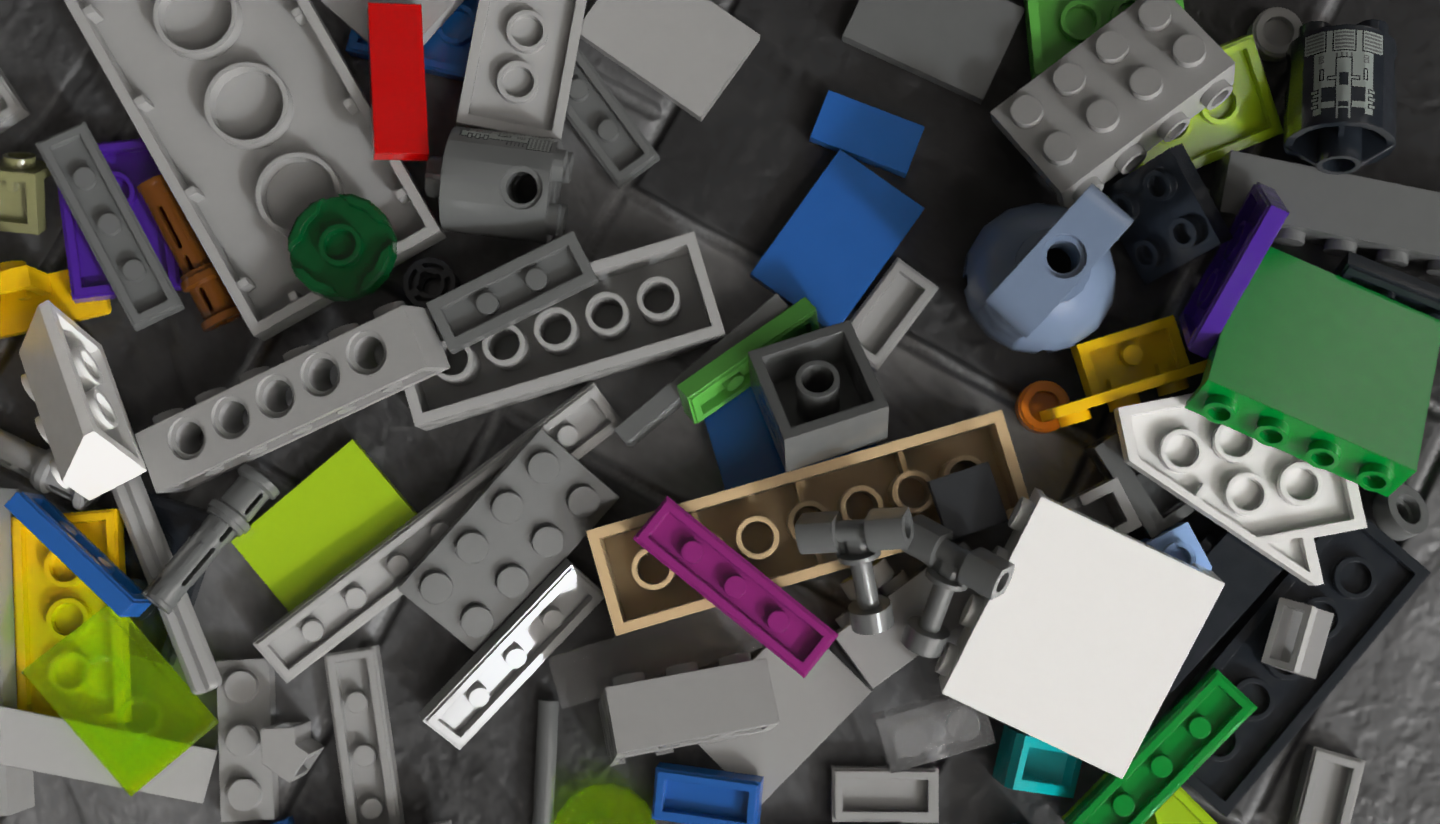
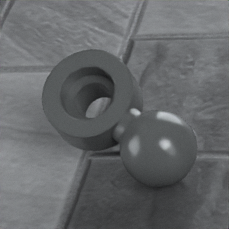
M1405 482L1388 497L1378 493L1373 500L1374 522L1391 539L1404 541L1423 533L1427 529L1429 524L1427 506L1420 494L1412 487L1405 485Z

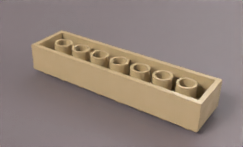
M998 410L678 505L781 588L850 568V566L838 562L836 553L801 554L799 552L795 537V523L802 513L839 511L843 520L865 519L870 509L909 507L912 517L923 514L941 524L927 482L985 462H989L1008 520L1019 499L1022 496L1029 499L1003 411ZM655 511L586 531L616 636L716 607L633 540L634 536ZM901 549L881 550V555L877 559L904 551Z

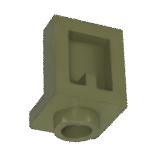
M4 153L2 155L3 158L0 159V231L39 235L47 230L44 179L52 174L45 161L36 160L34 153Z

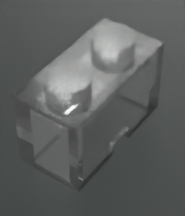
M944 694L871 714L885 765L891 773L996 743L988 715Z

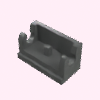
M1117 428L1084 448L1104 480L1118 477L1142 524L1141 527L1136 529L1140 537L1153 539L1194 511L1191 506L1124 462Z

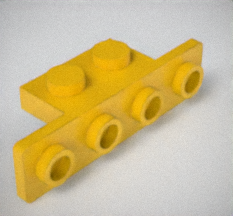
M25 261L0 263V339L26 334L38 305L46 300L53 303L74 322L108 315L112 311L110 299L75 303L72 300L68 269L45 273L27 265Z
M1174 315L1071 347V352L1086 397L1040 411L1041 420L1044 422L1058 418L1062 428L1091 419L1089 411L1091 407L1107 403L1109 411L1113 412V409L1139 404L1141 401L1138 393L1156 387L1158 397L1187 389L1190 387L1187 377L1203 373L1208 359L1193 364L1189 363Z

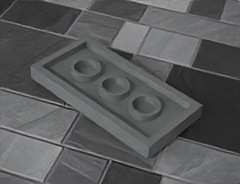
M538 426L398 583V590L476 653L566 559L587 535L586 531L591 530L620 497Z

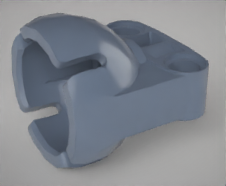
M1093 183L1070 208L1046 203H1033L1007 209L982 228L966 254L963 278L967 279L968 282L964 289L969 313L988 337L1012 351L1036 354L1039 351L1046 350L1049 354L1070 349L1099 328L1113 304L1116 269L1110 248L1134 220ZM1049 249H1060L1069 256L1071 261L1069 273H1057L1051 269L1046 258Z

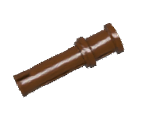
M157 175L139 184L137 190L141 193L162 237L165 239L183 274L179 279L181 282L179 286L184 293H190L203 318V322L200 324L203 332L212 331L240 318L242 315L163 175Z

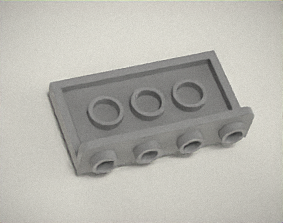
M1137 0L990 112L991 119L1057 194L1059 205L1070 208L1092 183L1102 191L1104 184L1119 172L1127 174L1137 168L1145 159L1147 151L1162 140L1170 142L1177 138L1187 128L1190 119L1204 108L1212 110L1222 104L1233 90L1235 62L1175 0Z

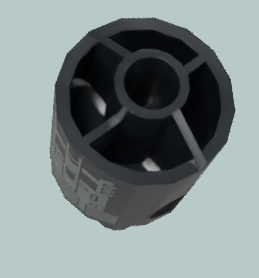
M1370 19L1362 21L1357 25L1342 24L1333 26L1324 21H1310L1299 27L1298 38L1290 43L1286 51L1289 82L1285 92L1283 134L1285 153L1297 163L1317 167L1319 171L1326 174H1348L1359 170L1361 166L1376 163L1389 156L1396 147L1397 90L1394 62L1397 56V45L1395 39L1389 35V26L1385 21Z

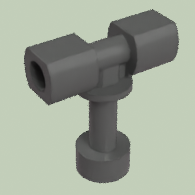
M909 507L870 509L865 519L843 520L839 511L802 513L795 523V537L799 552L801 554L836 553L838 562L851 568L857 598L848 606L852 631L860 635H874L890 629L895 623L891 600L886 596L878 595L872 561L881 555V550L909 548L914 538L913 520Z
M923 514L912 517L914 538L908 549L901 550L928 565L925 575L933 583L922 616H912L908 619L901 642L908 650L917 655L927 658H938L943 655L950 636L949 630L942 623L954 591L962 592L969 587L992 600L1004 594L1011 581L1015 564L983 547L968 551L952 542V530Z

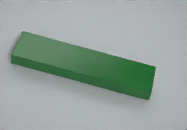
M1213 667L1143 739L1123 779L1109 773L1064 819L1065 824H1144L1258 707L1218 669Z

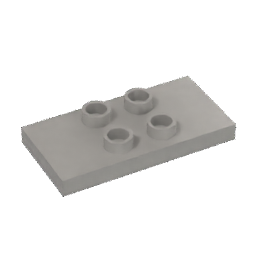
M64 0L253 337L266 341L334 302L314 294L295 276L291 266L288 236L295 219L312 202L321 198L339 197L338 194H353L370 200L387 216L397 237V259L393 268L447 238L403 160H373L371 104L311 0Z

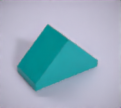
M1004 725L992 777L1004 787L1013 790L1074 798L1082 760L1014 727Z

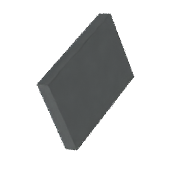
M859 0L841 41L981 105L1026 8L1008 0Z

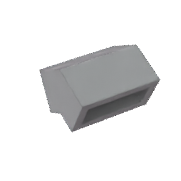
M1280 597L1261 662L1300 676L1316 679L1334 613Z
M311 721L276 723L260 729L262 765L289 783L306 775L325 747L312 738Z

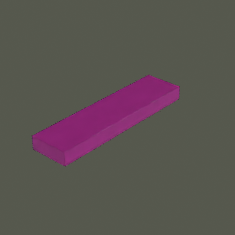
M668 496L633 538L634 541L803 678L807 676L838 637V634Z

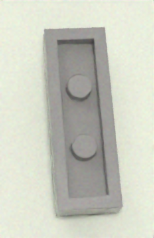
M265 658L216 661V666L222 678V684L217 687L221 822L276 819L280 816L278 775L261 763L260 729L277 723L275 670Z

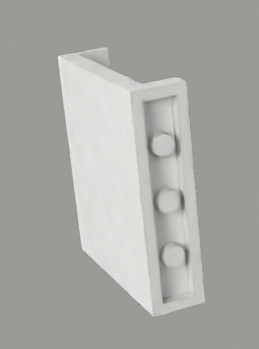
M1035 487L1029 499L1022 496L1015 505L1008 522V527L1014 530L1005 547L1002 548L997 545L993 550L994 554L1015 564L1011 581L1004 594L992 600L983 595L979 597L974 594L968 599L959 620V624L965 627L956 645L950 642L946 644L943 655L939 657L935 667V672L940 674L941 692L1123 779L1225 583L1213 571L1194 562L1190 565L1047 497L1042 490Z

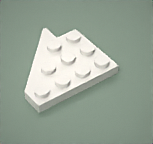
M1192 394L1113 409L1123 458L1126 464L1307 585L1316 586L1324 584L1314 538L1368 528L1358 484L1327 470L1313 467L1302 459L1277 448L1263 445L1252 437L1222 424L1213 423L1204 416L1186 409V402Z

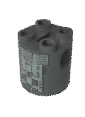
M455 126L452 128L447 139L444 156L431 155L429 157L425 175V194L427 197L439 199V218L441 228L444 231L547 244L552 241L553 235H564L568 205L561 204L560 198L562 183L570 184L574 153L563 150L561 139ZM532 175L537 182L538 191L535 198L527 203L520 194V186L527 176Z

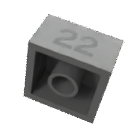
M850 320L748 352L751 388L786 472L888 440L889 405Z

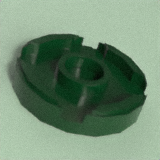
M338 194L339 197H331L329 199L321 198L312 202L295 219L289 233L288 251L290 252V261L293 265L292 269L295 276L318 296L332 301L358 300L375 292L389 278L397 259V237L387 216L370 200L353 194Z

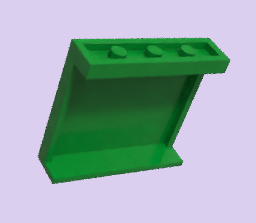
M1270 246L1209 353L1201 385L1187 400L1185 408L1204 416L1213 423L1222 424L1252 437L1263 445L1277 448L1302 459L1313 467L1327 470L1360 485L1368 491L1377 492L1388 497L1417 471L1440 348V320Z

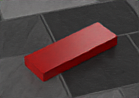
M368 2L367 32L373 160L427 161L429 142L421 4Z

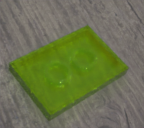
M108 605L21 672L129 797L133 796L219 723L129 617H119Z

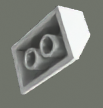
M49 300L39 304L19 350L25 374L21 375V382L27 394L36 403L39 416L35 418V424L42 438L50 445L54 459L50 460L49 465L54 478L63 488L67 489L70 487L90 501L146 472L147 469L102 345Z

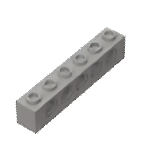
M404 301L388 303L373 311L375 318L360 326L358 323L340 326L327 334L329 341L317 347L305 345L292 349L282 356L284 359L283 363L271 369L269 366H262L241 374L238 377L240 384L229 389L219 387L208 390L196 396L197 404L186 410L175 408L152 418L154 425L136 433L135 437L155 492L188 491L242 464L257 459L451 368L428 308L405 305ZM379 342H381L384 349V357L380 365L376 363L374 356L375 348ZM335 364L338 378L333 386L330 381V371ZM289 386L292 390L290 406L286 402V392ZM244 409H246L248 414L246 426H244L242 419ZM201 430L203 431L204 435L203 445H201L200 443Z

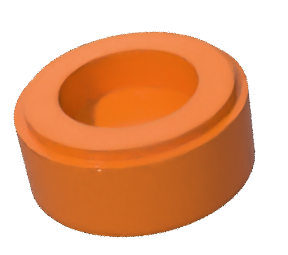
M1037 381L1028 385L1019 393L1015 403V413L1018 421L1025 429L1037 434H1046L1059 429L1060 424L1058 418L1042 422L1039 412L1069 403L1070 400L1065 390L1058 384L1051 381Z

